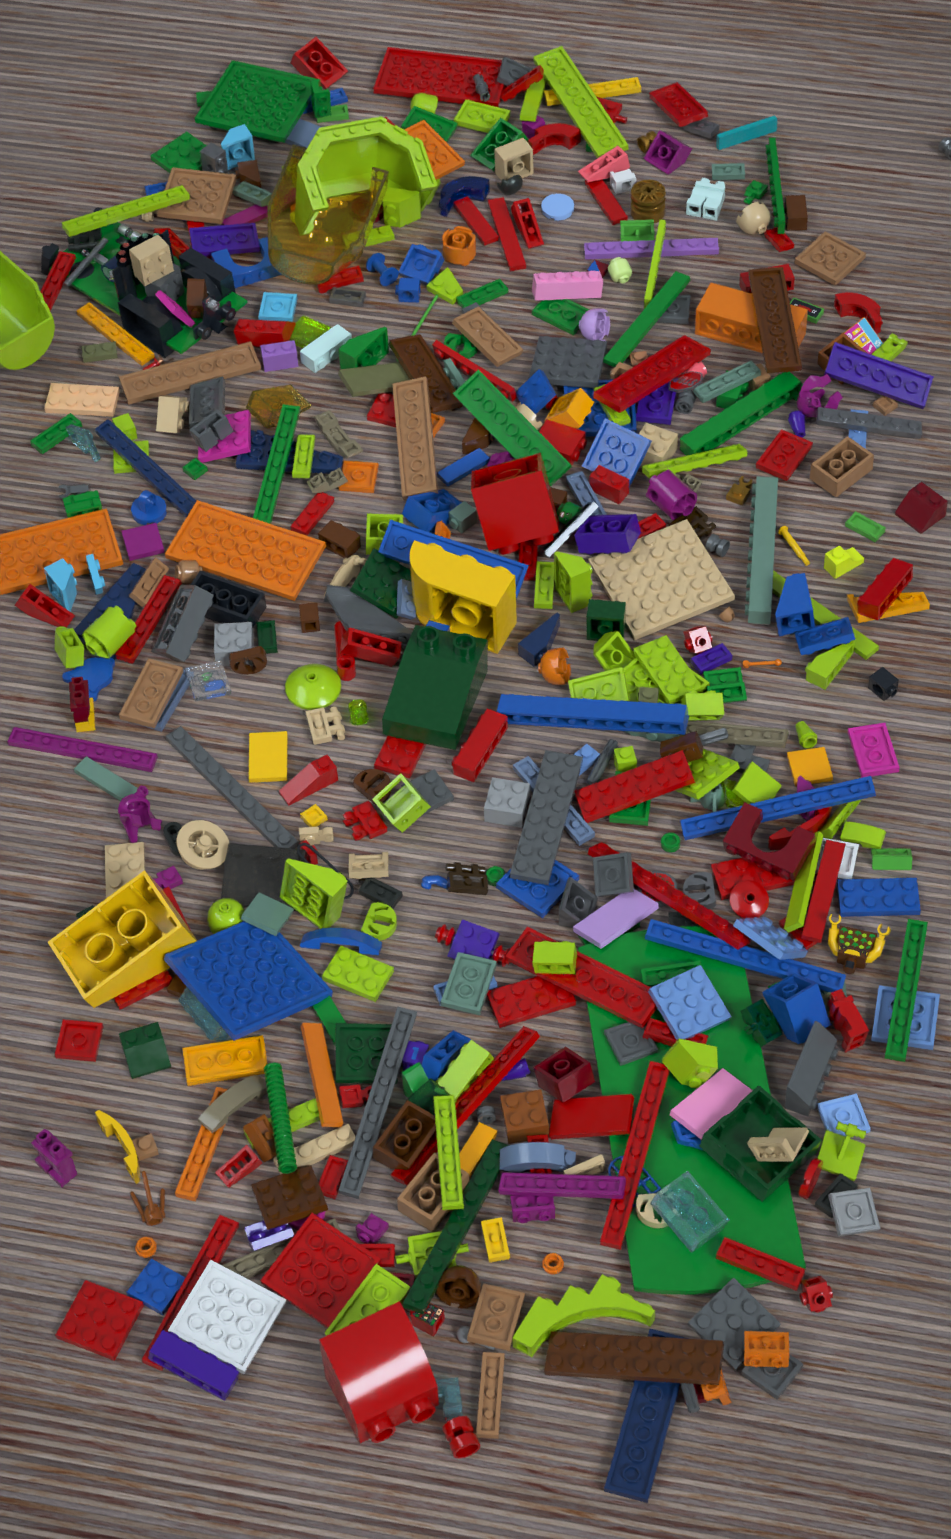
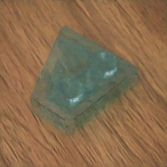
M72 424L66 427L73 444L79 447L85 454L90 452L94 462L101 459L92 440L93 435L89 430Z

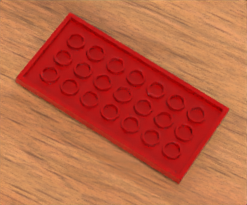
M387 47L373 91L376 94L413 98L418 93H425L437 96L438 101L463 104L465 100L499 107L501 94L505 88L504 84L497 82L502 60ZM476 74L482 75L484 82L488 85L490 99L487 101L481 100L479 93L475 90L473 77Z

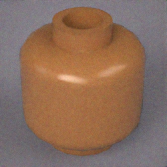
M181 560L175 566V578L180 579L181 584H191L199 571H203L202 566H199L196 560Z

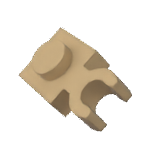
M319 827L299 828L300 843L307 840L310 845L320 844V841H334L332 827H326L322 830H319Z

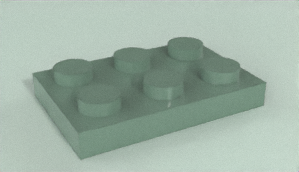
M458 952L441 999V1006L480 1015L497 966V961Z

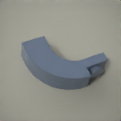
M528 1142L500 1149V1170L512 1173H519L534 1168H546L563 1172L576 1165V1152L566 1150L564 1145Z

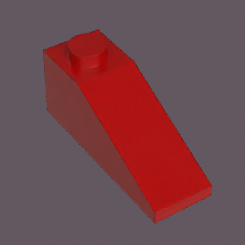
M526 198L513 202L511 211L527 248L531 249L544 245L530 199Z
M31 584L28 585L14 605L27 615L56 627L62 626L67 628L75 617L73 613Z
M326 754L309 763L279 790V794L287 805L290 806L337 782V767Z

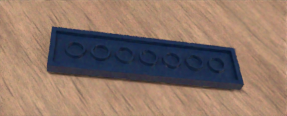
M649 1329L647 1336L689 1339L654 1329ZM635 1380L604 1492L648 1503L681 1383Z

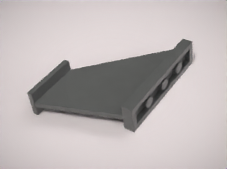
M327 585L324 602L331 604L346 631L350 627L402 642L401 648H406L413 630L408 629L373 604L351 592V588Z

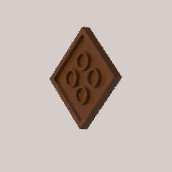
M311 1165L301 1167L292 1173L280 1174L251 1184L267 1230L309 1217L311 1213L318 1214L328 1210L327 1203Z

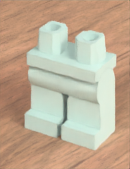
M707 178L696 181L692 195L686 203V215L701 217L703 213V218L717 221L725 199V183L718 181L716 184H710V180ZM699 207V211H693L692 208ZM709 210H714L715 214L710 215L707 212Z

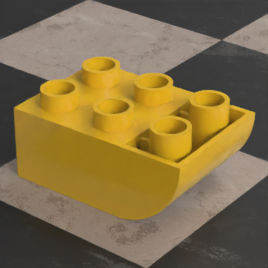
M414 540L410 549L412 596L418 620L424 626L430 620L449 625L450 632L466 633L473 637L487 639L488 651L498 654L517 623L515 575L504 567L496 566L493 568L479 563L470 555L459 556L445 551L438 544H424Z

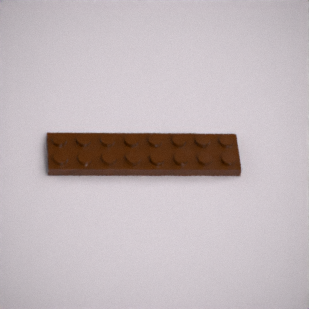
M783 267L749 269L748 275L766 373L802 371Z
M551 1331L544 1372L546 1375L719 1385L724 1343L721 1340Z

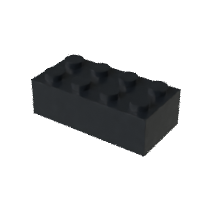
M199 571L190 584L196 585L214 595L212 598L213 603L207 610L205 618L219 623L252 622L253 628L267 607L265 593L203 571Z

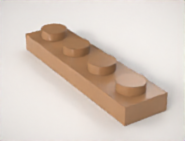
M483 1352L476 1429L477 1438L499 1439L505 1353Z

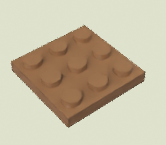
M825 231L795 258V264L836 286L866 258V253Z

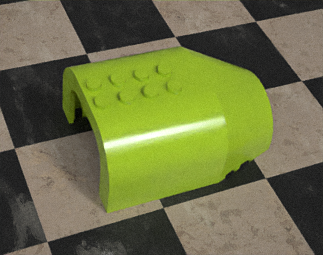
M0 251V368L18 370L30 366L46 352L54 336L55 324L43 295L39 291L37 282Z

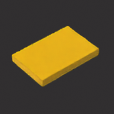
M287 731L249 733V783L287 781Z

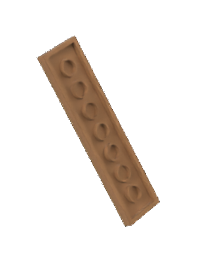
M247 342L119 376V381L129 405L190 389V385L222 376L224 379L261 370V364L252 343Z
M427 377L393 383L402 498L407 500L408 496L427 492L438 494Z

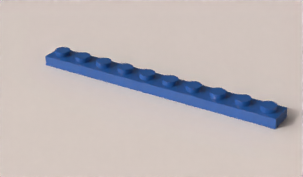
M867 776L750 805L762 810V823L874 797L876 792L872 777ZM742 806L680 820L684 840L728 831Z
M653 919L650 920L645 939L781 979H785L795 973L818 983L819 989L832 993L842 989L846 978L845 974L796 960H779L771 953L744 946L737 950L722 939Z

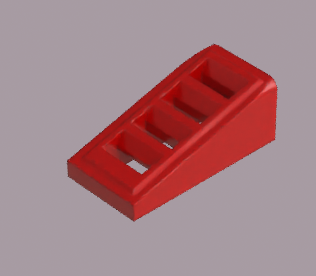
M246 1144L215 1173L230 1188L258 1168L263 1162ZM248 1156H249L250 1159H251V1161H250L249 1163H248V1161L245 1159V1158L248 1157ZM240 1161L245 1165L243 1168L238 1164ZM233 1166H235L239 1171L236 1174L231 1169ZM226 1171L232 1175L231 1179L224 1174Z

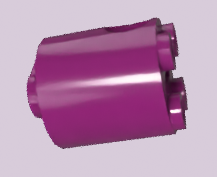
M668 469L658 476L654 475L650 478L646 497L671 520H675L682 515L688 516L693 511L697 502L696 492Z

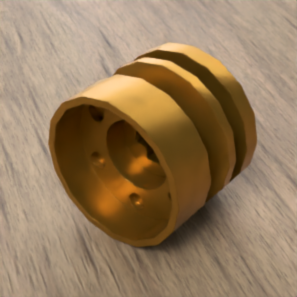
M651 179L642 180L633 185L631 189V216L634 220H654V223H657L663 219L666 201L665 187L660 182Z

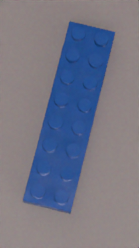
M390 520L378 553L410 565V549L414 540L424 544H438L447 552L459 556L470 555L479 563L493 568L501 566L508 569L515 575L517 600L529 565Z

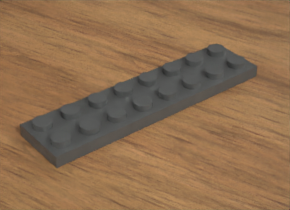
M545 750L510 871V878L549 885L583 763V757Z

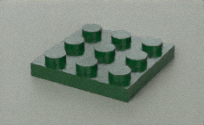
M374 548L350 591L397 619L398 581L404 579L411 582V570L395 560L378 553V550Z
M336 1023L335 1083L373 1084L392 1024Z

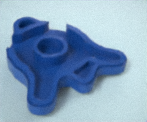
M100 657L84 660V666H79L72 671L63 673V681L66 683L72 682L71 678L83 677V680H88L89 698H93L96 701L100 690L109 685L113 679L115 660L113 658L105 659Z

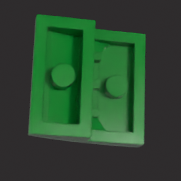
M741 667L703 672V678L709 682L706 691L722 693L723 703L747 701Z

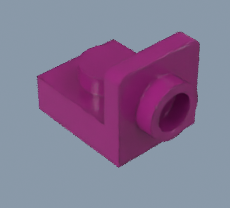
M371 1213L362 1225L357 1224V1237L365 1244H377L389 1228V1223Z

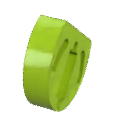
M372 903L361 932L371 935L379 941L389 938L397 928L395 911L387 904ZM379 920L391 924L390 926H385L373 922Z

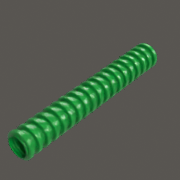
M269 1063L264 1067V1074L274 1132L278 1170L281 1173L288 1174L297 1169L282 1065L279 1063Z

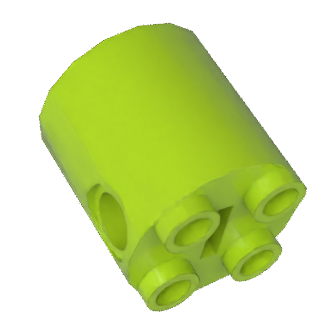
M119 606L114 608L107 607L104 613L83 632L82 636L85 640L86 648L92 655L110 659L125 641L134 634V629L137 627L136 623L123 615L124 612Z

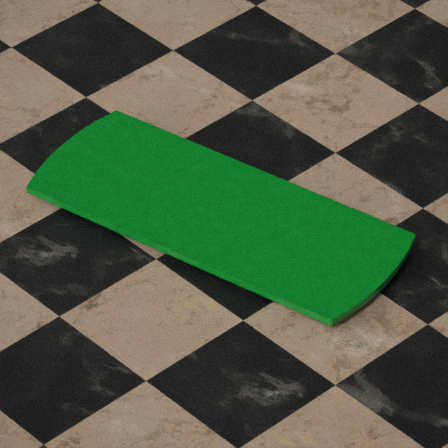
M681 926L684 929L719 938L703 927ZM647 930L622 934L602 949L592 943L578 947V952L641 983L640 969L701 961L703 970L732 1016L730 1020L701 1033L708 1035L706 1045L717 1047L718 1069L711 1077L721 1069H725L751 1090H754L759 1085L771 1095L762 1049L754 1040L752 1034H746L749 1030L744 1031L748 1025L743 1021L740 1012L752 1005L745 968L646 940ZM586 1001L602 1096L632 1094L634 1096L631 1131L650 1061L662 1063L663 1056L672 1046L654 1041L658 1048V1053L620 1066L604 1035V1030L628 1021ZM657 1008L650 1018L666 1023ZM669 1072L644 1168L660 1186L661 1191L658 1193L674 1192L679 1200V1210L672 1224L664 1228H652L642 1223L636 1214V1207L632 1208L625 1239L634 1291L655 1294L695 1295L718 1293L733 1278L745 1289L773 1282L716 1259V1254L724 1237L806 1269L788 1179L762 1202L704 1150L677 1144L671 1127L672 1122L676 1120L670 1116V1111L698 1088H691L688 1085L681 1084L671 1072ZM630 1134L608 1136L612 1161L619 1156H624ZM621 1159L614 1162V1165L620 1171ZM643 1171L641 1175V1180L648 1177ZM650 1179L645 1182V1185L651 1192L657 1189ZM642 1185L638 1187L637 1193L639 1195L648 1194ZM655 1203L653 1206L654 1219H658V1222L661 1223L663 1219L662 1206ZM646 1204L642 1205L640 1212H644Z

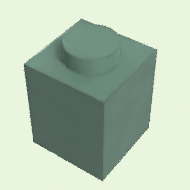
M463 501L449 511L450 526L461 534L477 523V510L466 501Z

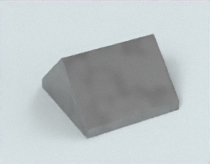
M569 877L559 907V926L573 928V926L595 911L598 900L594 894L572 877Z

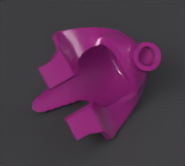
M828 374L821 377L810 375L804 382L797 399V408L806 417H817L816 411L818 407L838 408V404L843 398L839 391H836L829 397V401L825 406L820 404V400L825 394L824 389L813 393L810 392L815 387L824 388L832 381Z
M142 785L137 788L136 793L122 798L118 807V815L124 825L130 843L137 842L138 828L151 826L153 830H161L162 820L156 819L150 811V802L146 798L149 791Z

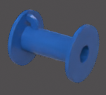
M375 253L367 260L366 268L370 272L377 271L381 275L379 279L382 286H389L397 280L399 272L395 267L387 268L385 266V256L382 253Z

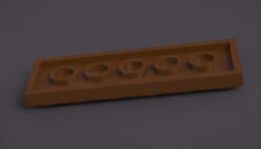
M421 334L389 340V347L410 380L427 377L431 413L463 407V404L453 395L456 389Z

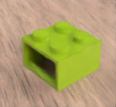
M401 773L372 799L390 822L402 833L431 807L413 784ZM402 780L405 785L383 804L380 799Z

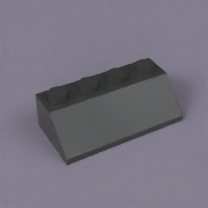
M180 585L151 652L177 662H185L190 656L192 644L197 640V632L205 621V614L213 603L212 598L214 595L196 585Z
M817 1021L812 1026L786 1089L785 1109L805 1116H809L811 1109L815 1110L818 1103L817 1094L822 1093L825 1086L824 1077H829L832 1069L830 1063L832 1060H836L839 1049L836 1048L837 1039Z

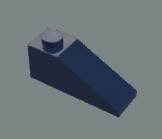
M558 612L518 643V655L533 667L538 665L544 653L551 649L560 627V614Z

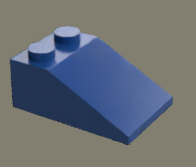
M445 489L438 490V494L434 492L408 496L402 515L420 530L432 533L435 532L436 522L442 521L445 525L449 524V511L462 502Z

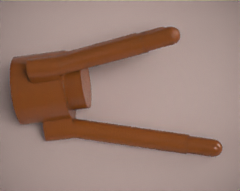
M142 1171L148 1201L145 1211L135 1193L131 1191L130 1195L142 1217V1222H146L149 1226L158 1225L166 1217L164 1211L165 1189H161L160 1207H158L157 1204H153L146 1172Z

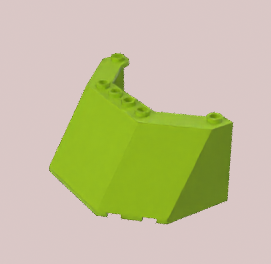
M382 116L320 127L297 165L295 223L299 235H307L313 231V222L318 213L329 208L327 198L377 189L385 194L387 187L420 191L422 212L438 186L423 141L417 137L407 134V131L399 126H393L388 123L387 119Z

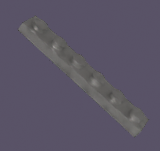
M818 407L816 411L817 425L921 439L922 436L921 421Z

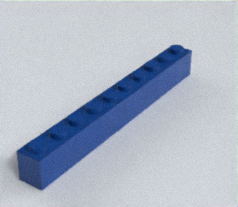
M501 694L497 708L498 713L508 716V724L682 735L686 733L689 719L687 705L642 701L631 702L623 700Z

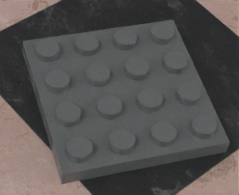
M539 336L529 378L540 369L545 373L551 385L596 388L599 385L604 363L603 358L607 350V341Z

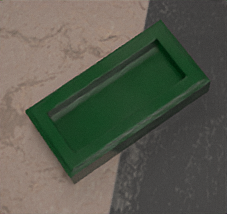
M275 620L256 622L258 646L264 648L266 654L278 653Z

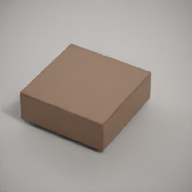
M882 396L873 402V407L886 416L898 408V403L889 397Z

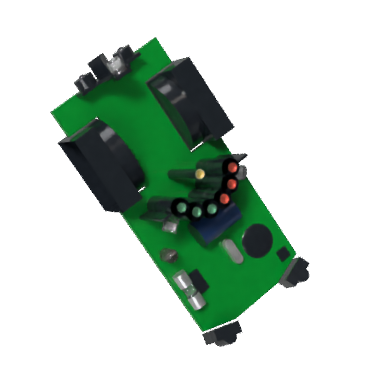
M98 207V208H95V209H94V212H97V211H100V210H103V209L100 208V207ZM118 222L101 227L102 238L105 237L108 243L71 284L77 290L121 316L124 330L164 358L174 351L180 354L184 353L199 340L208 339L212 330L219 334L228 327L223 322L225 320L231 321L235 317L236 312L248 303L246 299L236 294L231 271L191 247L182 253L179 259L173 256L168 230L162 234L155 233L152 236L147 233L141 235L127 225ZM159 235L169 245L172 263L180 266L184 293L175 302L187 314L188 278L205 279L208 297L202 300L204 308L203 318H192L195 324L191 328L176 317L161 300L153 296H147L145 286L134 276L129 249ZM51 243L50 246L42 247L41 273L47 276L59 253L58 245ZM67 248L63 252L75 254L76 256L67 276L68 278L86 257L81 252H69Z

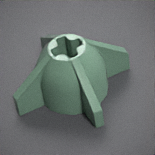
M718 784L699 800L690 797V802H701L704 808L712 810L713 813L717 812L716 809L724 805L725 800H735V793Z

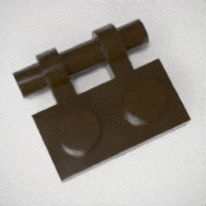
M697 506L694 507L688 516L682 515L669 523V526L687 519L693 530L701 529L696 532L699 539L703 536H708L716 528L715 523L712 522L709 525L706 523L708 522V516Z
M460 862L446 863L445 870L451 871L447 874L448 892L487 895V875H483L485 874V867L478 866V864L461 865Z

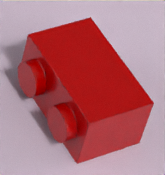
M598 465L589 476V484L594 493L620 505L629 494V479L601 465Z

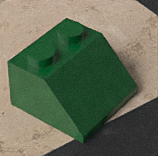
M158 1022L119 1033L132 1079L171 1068Z

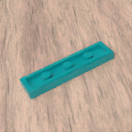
M774 115L717 134V149H725L776 132L777 117Z

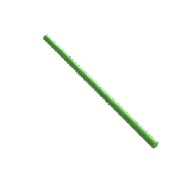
M437 294L433 298L432 302L430 303L429 307L422 316L421 320L419 321L411 336L416 335L417 331L419 330L429 311L431 310L437 298L439 297Z

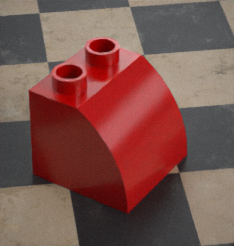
M541 453L471 472V492L488 551L497 549L499 555H505L519 549L518 543L532 540L533 545H543L554 540L553 534L559 532V523Z
M400 1301L319 1339L325 1378L359 1443L370 1438L373 1443L382 1442L395 1433V1426L409 1419L413 1423H420L429 1419L435 1413V1407L439 1405L437 1383L422 1345Z

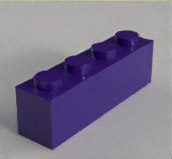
M162 1330L149 1351L148 1360L223 1401L227 1399L238 1380L239 1371L234 1365L219 1361L214 1354L199 1350L194 1343H186L177 1334L170 1331Z

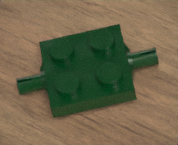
M763 998L740 1011L743 1021L748 1025L744 1031L749 1030L746 1034H752L760 1047L783 1035L773 1012L767 1007Z

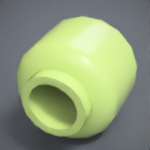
M621 257L610 261L608 272L612 280L616 283H626L632 275V269L628 261Z

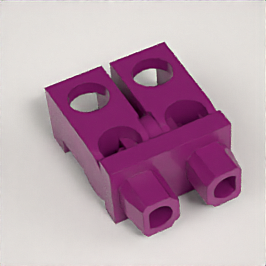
M43 1129L38 1133L36 1139L31 1142L39 1154L35 1158V1163L62 1188L77 1175L73 1159L71 1158L72 1152L48 1129Z

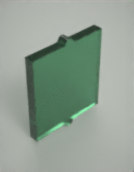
M430 1078L406 1101L414 1103L435 1116L434 1096L451 1094L445 1090V1087H441Z

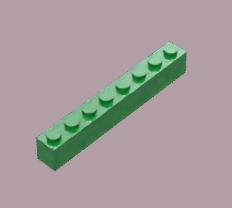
M790 372L778 374L774 379L764 383L744 398L739 399L735 404L725 408L702 425H698L688 434H684L680 438V451L687 456L714 450L793 399L795 394L790 391L795 389L800 392L801 381Z

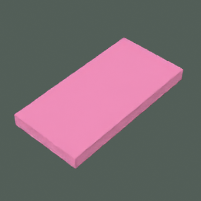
M721 1069L670 1111V1116L702 1140L707 1130L723 1116L731 1113L738 1106L739 1102L753 1090L725 1069Z

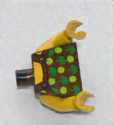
M832 914L829 916L831 928H829L828 945L832 954L837 956V963L844 965L843 971L846 974H854L856 968L864 969L867 963H872L881 955L886 941L884 938L891 931L889 926L886 933H881L883 924H880L877 928L879 937H877V933L841 925L837 928V924L841 921V916H838V922H832Z

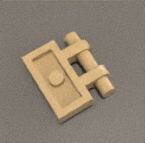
M331 707L329 713H325L324 708L306 711L314 745L332 741L331 735L334 734L337 735L338 740L345 739V728L341 724L342 717L337 707ZM328 722H333L334 725L329 726Z

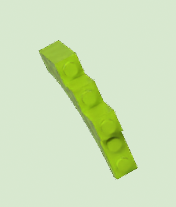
M602 1274L590 1294H587L582 1288H575L570 1285L558 1306L548 1298L543 1299L538 1296L512 1338L513 1348L532 1357L539 1347L550 1338L551 1331L558 1332L570 1324L597 1317H620L651 1327L655 1321V1310L647 1303H640L634 1300L627 1293L622 1294L621 1284L618 1280Z

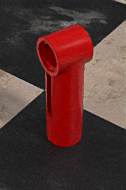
M341 621L334 625L337 673L341 680L350 681L356 676L355 657L340 653L341 639L346 630Z

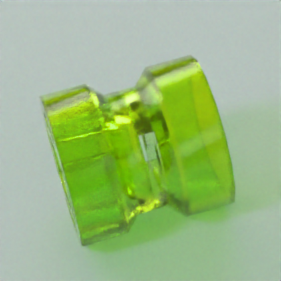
M362 699L351 701L348 704L350 722L357 726L366 724L369 720L366 702Z

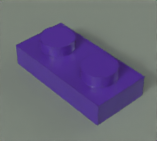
M721 643L692 657L691 664L702 675L704 671L713 670L731 661L733 655Z

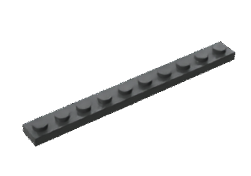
M181 726L166 735V740L283 856L299 845L298 840Z
M397 1007L341 1181L339 1194L359 1199L373 1155V1146L377 1142L415 1023L416 1011Z

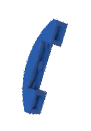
M347 928L317 929L304 934L300 942V947L320 949L322 943L359 946L360 954L379 955L382 947V942L371 935Z

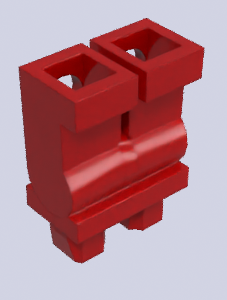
M842 989L832 992L830 994L831 999L827 1002L830 1009L828 1017L830 1022L834 1021L835 1029L840 1031L844 1038L841 1046L846 1053L864 1044L869 1029L853 1003L852 995L846 997Z

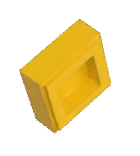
M316 804L300 813L301 819L309 827H317L328 820L327 815Z

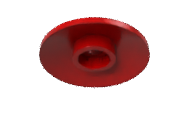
M747 880L734 886L730 893L729 902L732 910L739 917L758 918L767 910L769 896L761 884ZM752 895L754 900L749 901L747 896Z

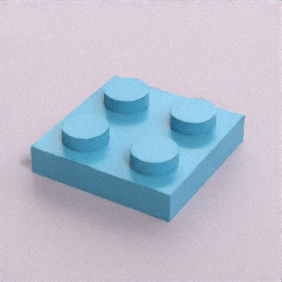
M264 292L258 315L259 320L293 322L297 294Z

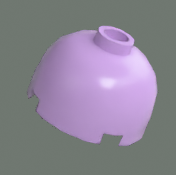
M595 308L585 312L579 321V329L585 339L605 341L602 339L604 335H609L610 317L606 316L605 313L607 310Z

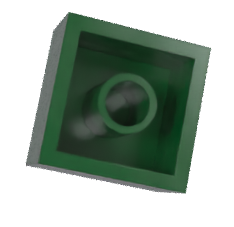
M589 599L586 616L587 640L598 641L605 633L619 631L624 638L626 602Z

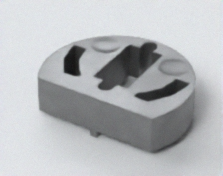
M697 872L690 875L684 882L683 894L696 900L707 909L716 907L712 874ZM705 889V892L689 893V891Z

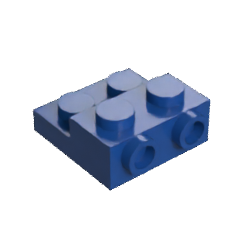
M412 244L398 271L399 275L405 278H419L420 283L427 285L432 281L434 274H438L444 262L443 255L438 250L433 249L432 251L421 244Z

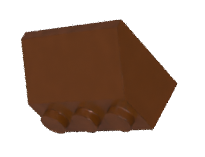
M407 1100L373 1146V1159L390 1169L409 1170L436 1132L435 1116Z

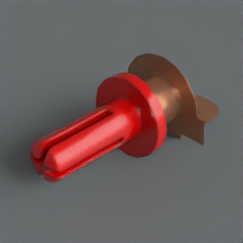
M159 355L158 359L153 358L154 362H152L142 370L160 366L163 363H167L164 362L162 357Z

